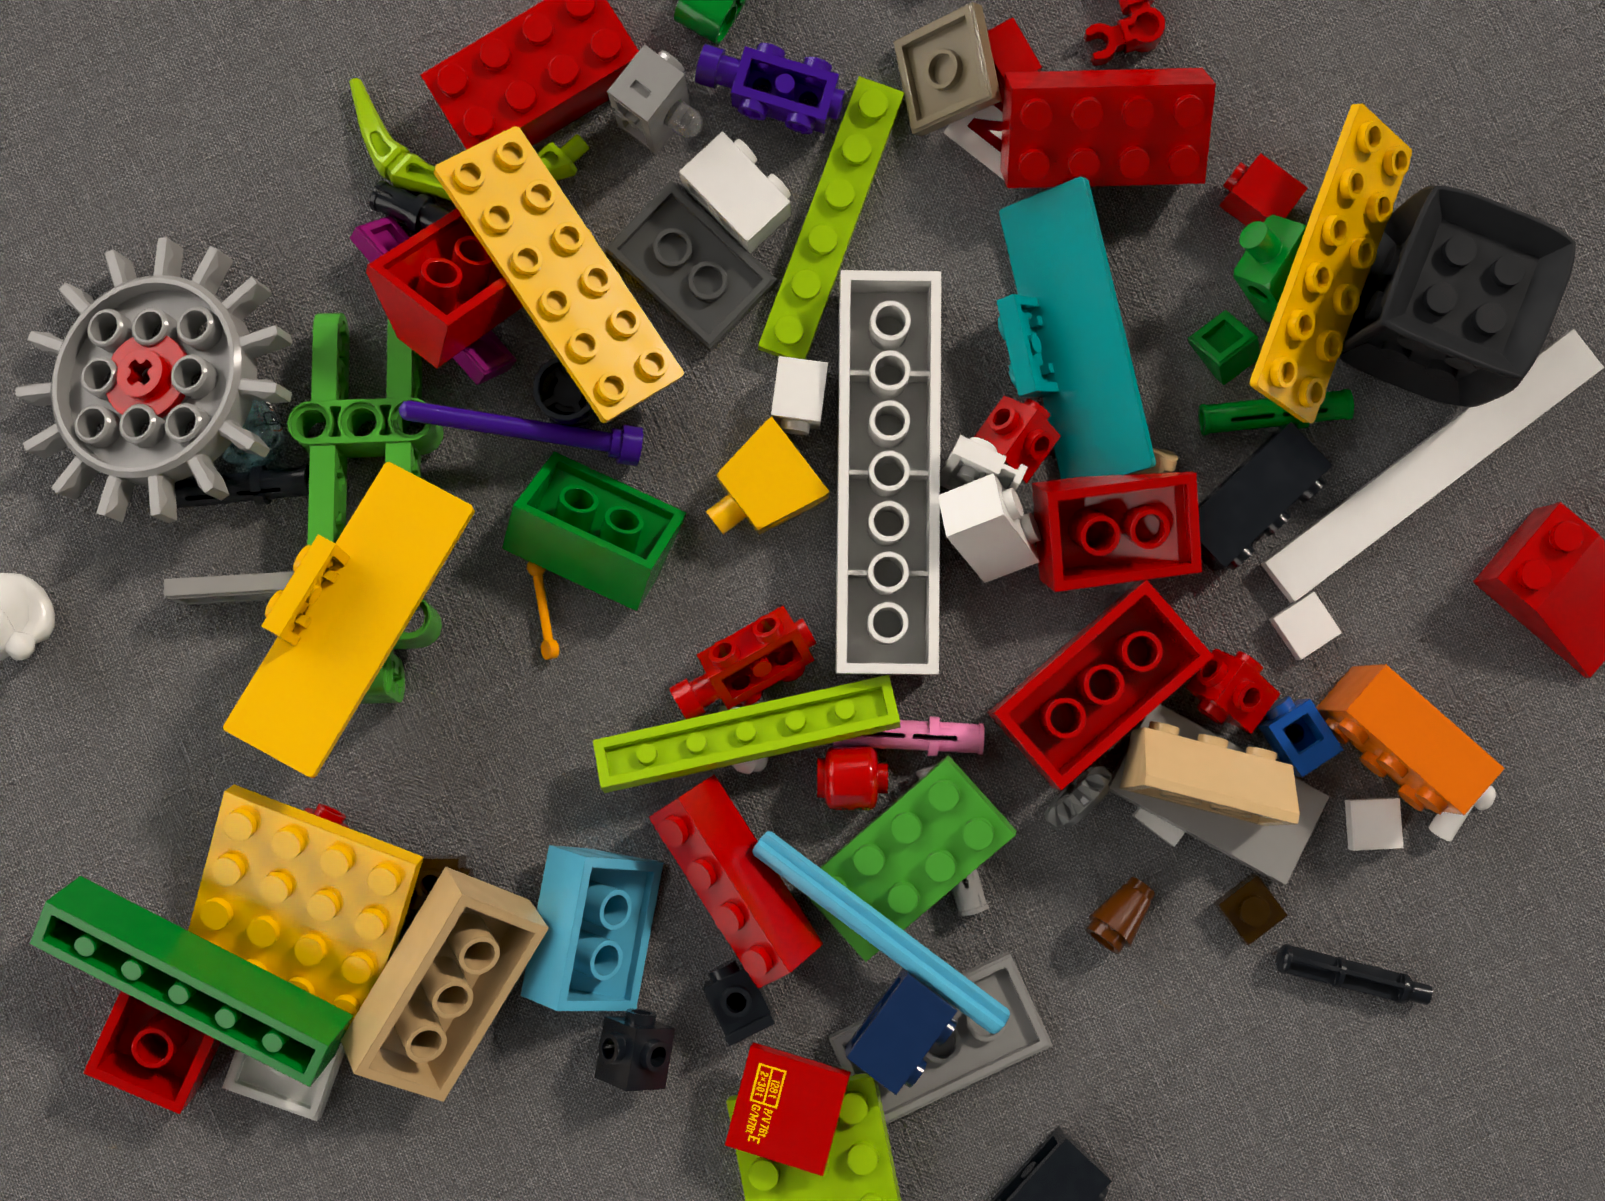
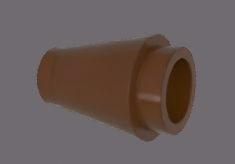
M1130 877L1126 884H1123L1111 897L1089 915L1091 923L1086 928L1087 933L1099 944L1115 954H1119L1124 946L1130 948L1151 905V901L1156 896L1155 892L1141 880Z

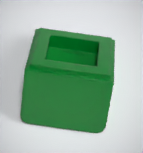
M1224 310L1187 338L1188 343L1210 372L1223 385L1255 363L1260 354L1258 337L1227 310Z

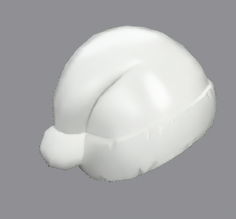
M0 573V661L9 656L14 660H25L30 658L35 651V644L50 638L55 626L54 607L45 590L33 579L22 574Z

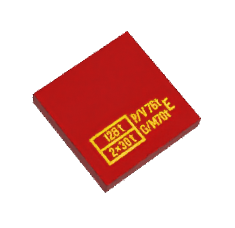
M753 1042L749 1049L725 1146L823 1176L851 1072Z

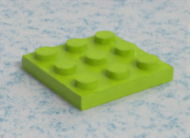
M867 1073L853 1075L849 1078L823 1176L735 1149L745 1201H901L878 1081ZM737 1095L730 1096L726 1101L730 1122Z

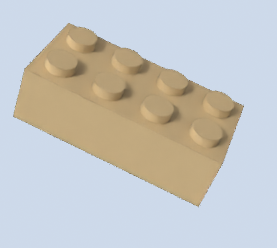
M445 867L341 1039L353 1073L444 1102L549 929L529 899Z

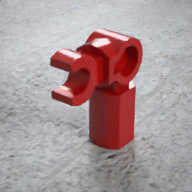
M1118 0L1122 14L1129 17L1118 20L1117 25L1113 27L1104 23H1097L1085 30V42L1102 39L1107 45L1106 49L1092 54V65L1101 66L1107 64L1113 59L1116 52L1122 50L1127 54L1133 51L1149 52L1156 48L1165 29V18L1159 10L1150 7L1154 0Z

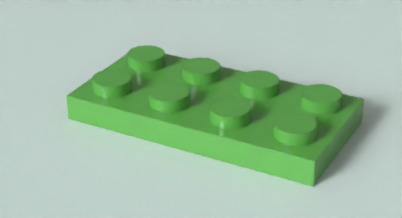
M948 755L823 863L820 868L904 930L1016 835L1017 830ZM808 897L865 962L880 951Z

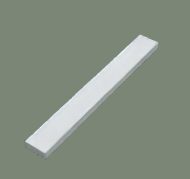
M1574 329L1566 332L1539 353L1529 372L1513 391L1486 404L1464 409L1263 561L1261 566L1290 603L1296 602L1601 371L1604 366Z

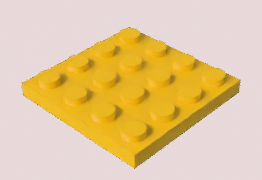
M233 784L223 794L188 931L352 1014L351 1024L396 950L424 857Z

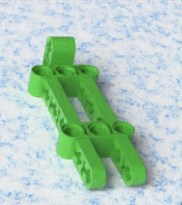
M318 313L314 317L311 401L302 402L294 407L287 421L288 431L291 436L310 454L307 545H312L318 534L336 543L346 527L347 458L385 456V463L391 462L421 478V455L429 454L436 450L443 440V426L426 424L424 429L417 434H406L407 427L413 421L404 420L400 416V405L407 400L426 403L422 400V357L397 338L389 319L387 325L386 398L348 399L350 338L347 319L343 313ZM370 420L377 421L374 430L370 434L362 437L357 436L358 429L363 423ZM326 422V427L322 434L315 438H308L309 430L313 425ZM424 599L416 610L424 611L425 618L422 626L414 632L408 633L403 631L360 704L402 702L405 692V673L403 663L394 654V649L427 647L437 640L442 629L440 615Z

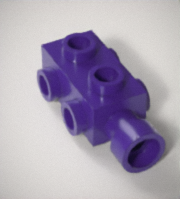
M759 43L756 49L745 46L741 60L725 55V49L705 44L700 53L695 74L696 84L713 89L717 85L731 88L732 107L738 108V112L754 120H765L766 117L783 121L787 128L801 134H812L813 131L825 134L829 118L838 120L846 92L845 90L838 89L839 74L831 72L832 65L827 61L817 57H805L803 63L786 59L785 51L770 43ZM759 85H766L771 89V92L768 94L755 90V88ZM810 98L817 103V106L812 107L800 102Z

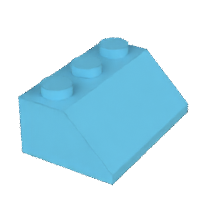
M549 845L537 906L538 913L549 929L526 965L521 996L555 1011H626L632 1008L637 1009L663 863L589 848Z

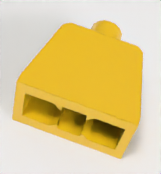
M770 417L716 474L717 480L728 495L705 512L723 535L745 518L760 535L824 502L829 498L830 491L773 417Z

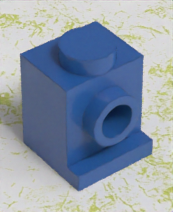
M1286 696L1272 705L1266 713L1268 719L1258 725L1274 752L1277 753L1280 761L1293 765L1294 776L1296 777L1305 776L1344 750L1311 699H1297L1293 702L1290 696ZM1290 724H1294L1299 732L1294 742H1291L1285 734V729Z

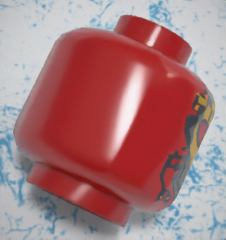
M832 746L827 750L825 758H818L817 798H825V802L831 810H872L877 804L878 794H888V763H878L877 753L870 746Z

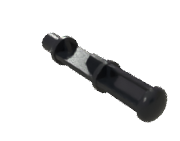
M1291 944L1282 945L1276 956V967L1282 974L1329 984L1333 987L1380 997L1400 1004L1413 1001L1428 1005L1432 999L1433 989L1431 985L1412 981L1410 976L1405 973H1398L1346 960L1342 957L1295 947Z

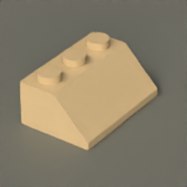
M1151 721L1148 728L1143 727L1132 731L1119 789L1262 826L1298 824L1300 811L1293 765L1276 761V752L1258 747H1247L1246 753L1228 749V740L1206 734H1198L1197 740L1178 736L1180 728L1161 722Z

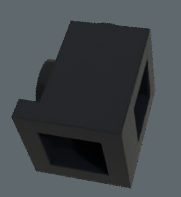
M733 959L708 972L711 980L705 982L703 991L723 1030L728 1046L775 1024L776 1014L763 987L759 989L756 987L742 964L738 966L736 960ZM738 992L744 995L746 1004L743 1008L733 1009L728 1005L727 997L731 993Z

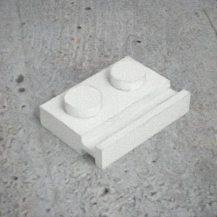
M960 435L940 473V486L953 490L994 473L1006 490L1013 488L1016 491L1028 467L1020 464L1018 469H1014L1004 464L1007 457L998 453L996 447L990 442L977 437L968 439Z

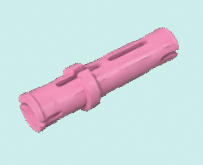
M929 716V721L900 720L901 728L883 731L886 733H903V736L870 734L833 743V746H870L879 749L927 751V756H938V752L977 753L978 755H983L985 728L984 723L940 722L939 717ZM914 734L936 735V736L943 735V736H956V738H955V739H948V738H937V737H913V735H914Z

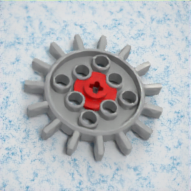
M167 237L158 238L153 276L137 278L131 260L112 249L106 252L105 256L114 288L94 301L91 295L65 282L59 288V291L68 305L73 307L80 315L71 326L65 338L60 339L46 332L31 331L27 339L41 351L57 358L54 364L52 382L33 383L16 387V397L34 406L52 405L56 423L23 442L24 448L27 452L44 459L67 446L76 456L51 488L56 493L73 500L79 498L98 472L108 475L96 512L98 515L123 523L136 484L148 486L150 515L167 523L177 521L175 482L194 475L198 486L204 493L222 501L230 494L223 477L217 471L213 462L232 443L247 453L264 458L270 451V448L258 435L242 427L249 415L253 401L257 400L268 403L290 402L292 392L271 380L257 379V357L292 345V338L289 333L277 325L249 333L243 319L272 295L268 287L251 276L224 301L216 296L234 260L212 246L208 248L191 281L180 278L184 249ZM207 322L206 330L197 338L198 329ZM162 323L160 332L152 339L155 328ZM117 325L116 332L108 339L110 331ZM201 370L200 379L195 385L191 386L192 377ZM111 372L109 381L102 387L105 376ZM195 418L193 430L185 436L187 424ZM105 419L102 431L96 435L98 425ZM150 419L148 429L140 436L142 425Z

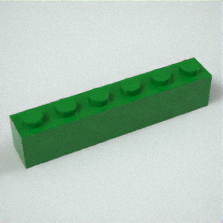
M79 876L45 902L30 941L31 945L308 1087H311L336 1055L341 1039L346 1033L353 1017L352 1014L82 876Z

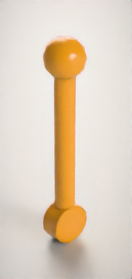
M529 561L526 569L533 576L543 635L541 654L545 660L556 659L559 656V645L552 635L543 574L546 569Z

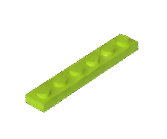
M861 76L858 77L759 341L758 350L777 357L807 359L901 107L904 92Z
M885 675L593 740L600 787L604 793L897 729L901 728L890 677Z

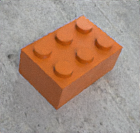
M1387 664L1352 666L1316 707L1337 740L1342 744H1347L1349 741L1363 753L1359 760L1379 777L1384 778L1388 775L1400 786V789L1397 791L1398 795L1419 811L1425 808L1440 815L1443 812L1465 815L1505 769Z

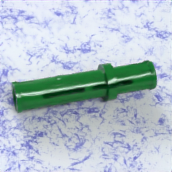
M1347 388L1340 391L1326 392L1325 399L1320 405L1314 423L1343 419L1351 420L1354 415V399L1351 390ZM1268 398L1209 405L1200 404L1198 408L1199 428L1203 436L1212 433L1285 426L1290 422L1298 429L1308 428L1310 424L1301 422Z

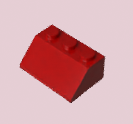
M457 208L367 264L366 274L397 338L436 368H439L523 307Z

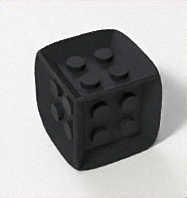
M1437 185L1423 188L1401 204L1392 213L1386 224L1377 249L1376 259L1367 276L1360 295L1358 308L1352 317L1339 358L1352 367L1377 379L1445 404L1477 407L1500 398L1518 387L1533 366L1543 347L1572 272L1576 242L1566 233L1545 221L1473 192Z

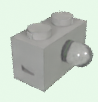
M644 44L607 93L611 106L616 109L614 115L618 127L656 155L674 132L685 139L697 137L702 132L703 119L700 113L690 106L685 74L683 73L685 69L682 64L668 52L661 50L657 54Z

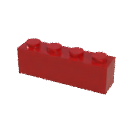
M715 774L648 817L758 989L791 973L823 945V942L780 875L753 855V848L758 841Z

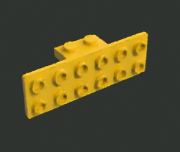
M1363 103L1352 104L1250 379V386L1303 423H1314L1320 405L1325 399L1329 380L1336 361L1342 352L1344 339L1354 312L1358 308L1360 295L1370 268L1376 259L1379 243L1386 224L1392 215L1394 202L1404 175L1409 169L1412 149Z
M514 126L435 166L434 175L602 423L611 421L681 379L684 375L683 369L519 127Z
M386 462L336 543L318 534L312 545H306L297 555L293 565L294 574L284 590L277 591L269 600L265 609L266 619L261 627L277 636V639L225 721L223 729L307 777L315 778L474 515L475 510L472 505L391 462Z

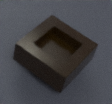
M1253 873L1213 903L1241 941L1248 946L1288 916L1259 876Z

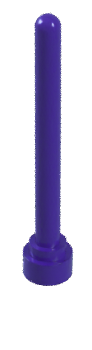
M410 400L404 401L399 407L400 416L407 421L607 452L608 457L616 458L617 464L637 466L641 456L643 444L642 427L622 424L621 429L612 428L611 432Z

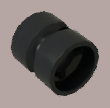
M558 357L550 359L540 367L534 378L533 394L536 404L554 424L589 429L600 420Z

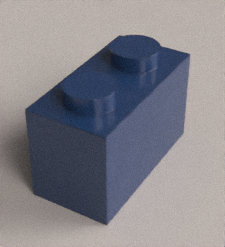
M903 968L845 1046L846 1058L897 1095L904 1084L911 1088L920 1078L927 1066V1062L923 1058L933 1044L936 1043L942 1046L950 1037L958 1022L953 1018L958 1011L955 1006Z

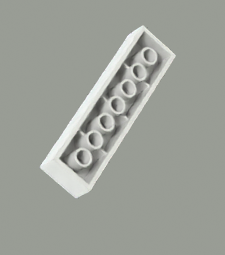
M841 270L835 674H939L940 505L938 495H940L941 271Z

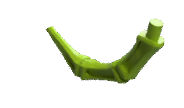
M359 78L349 80L360 132L367 151L380 175L386 180H391L393 186L452 201L434 175L435 166L430 165L416 154L410 153L407 147L396 142L388 133L362 80ZM575 134L560 149L552 142L547 144L537 154L555 181L575 176L577 168L574 163L589 150V146L581 136Z

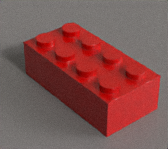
M543 0L423 72L420 76L466 150L514 126L522 130L533 146L608 101L607 91L639 50L607 0Z
M1203 68L1005 72L1000 171L1006 187H1055L1078 177L1088 179L1090 186L1205 184L1216 83Z
M1144 580L1130 587L987 713L1052 788L1063 790L1208 663L1214 655L1149 581Z

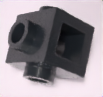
M627 1009L626 1016H605L598 1046L599 1053L594 1078L626 1092L665 1089L675 1028L656 1021L657 1014L644 1009Z

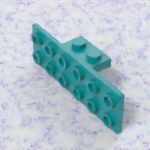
M1078 177L1002 208L999 211V216L1018 294H1012L996 300L1000 314L998 317V329L1007 344L1011 361L1009 376L1018 391V395L1021 397H1042L1044 407L1051 415L1048 422L1061 435L1054 445L1061 479L1085 476L1128 475L1155 467V455L1089 180L1084 177Z

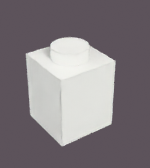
M779 356L771 417H773L777 424H781L780 428L783 432L795 435H809L810 428L820 430L828 362Z

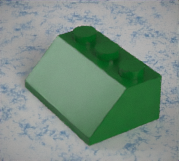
M554 451L514 503L502 549L638 611L654 585L687 513Z

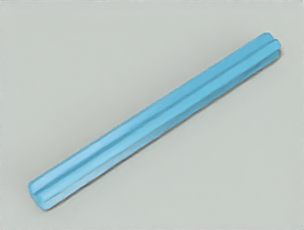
M767 831L762 835L752 851L756 858L986 1031L995 1034L1005 1026L1010 1016L1008 1008L776 834Z

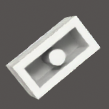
M722 131L679 171L681 182L687 192L744 249L752 253L791 216V203L788 200L791 194L777 176L771 173L766 177L755 165L757 162L756 156L742 140L737 139L733 142Z
M994 473L938 495L946 537L984 583L1040 562L1035 543L1041 541V534L1034 516L1030 512L1024 514L1015 490L1013 488L1006 490Z

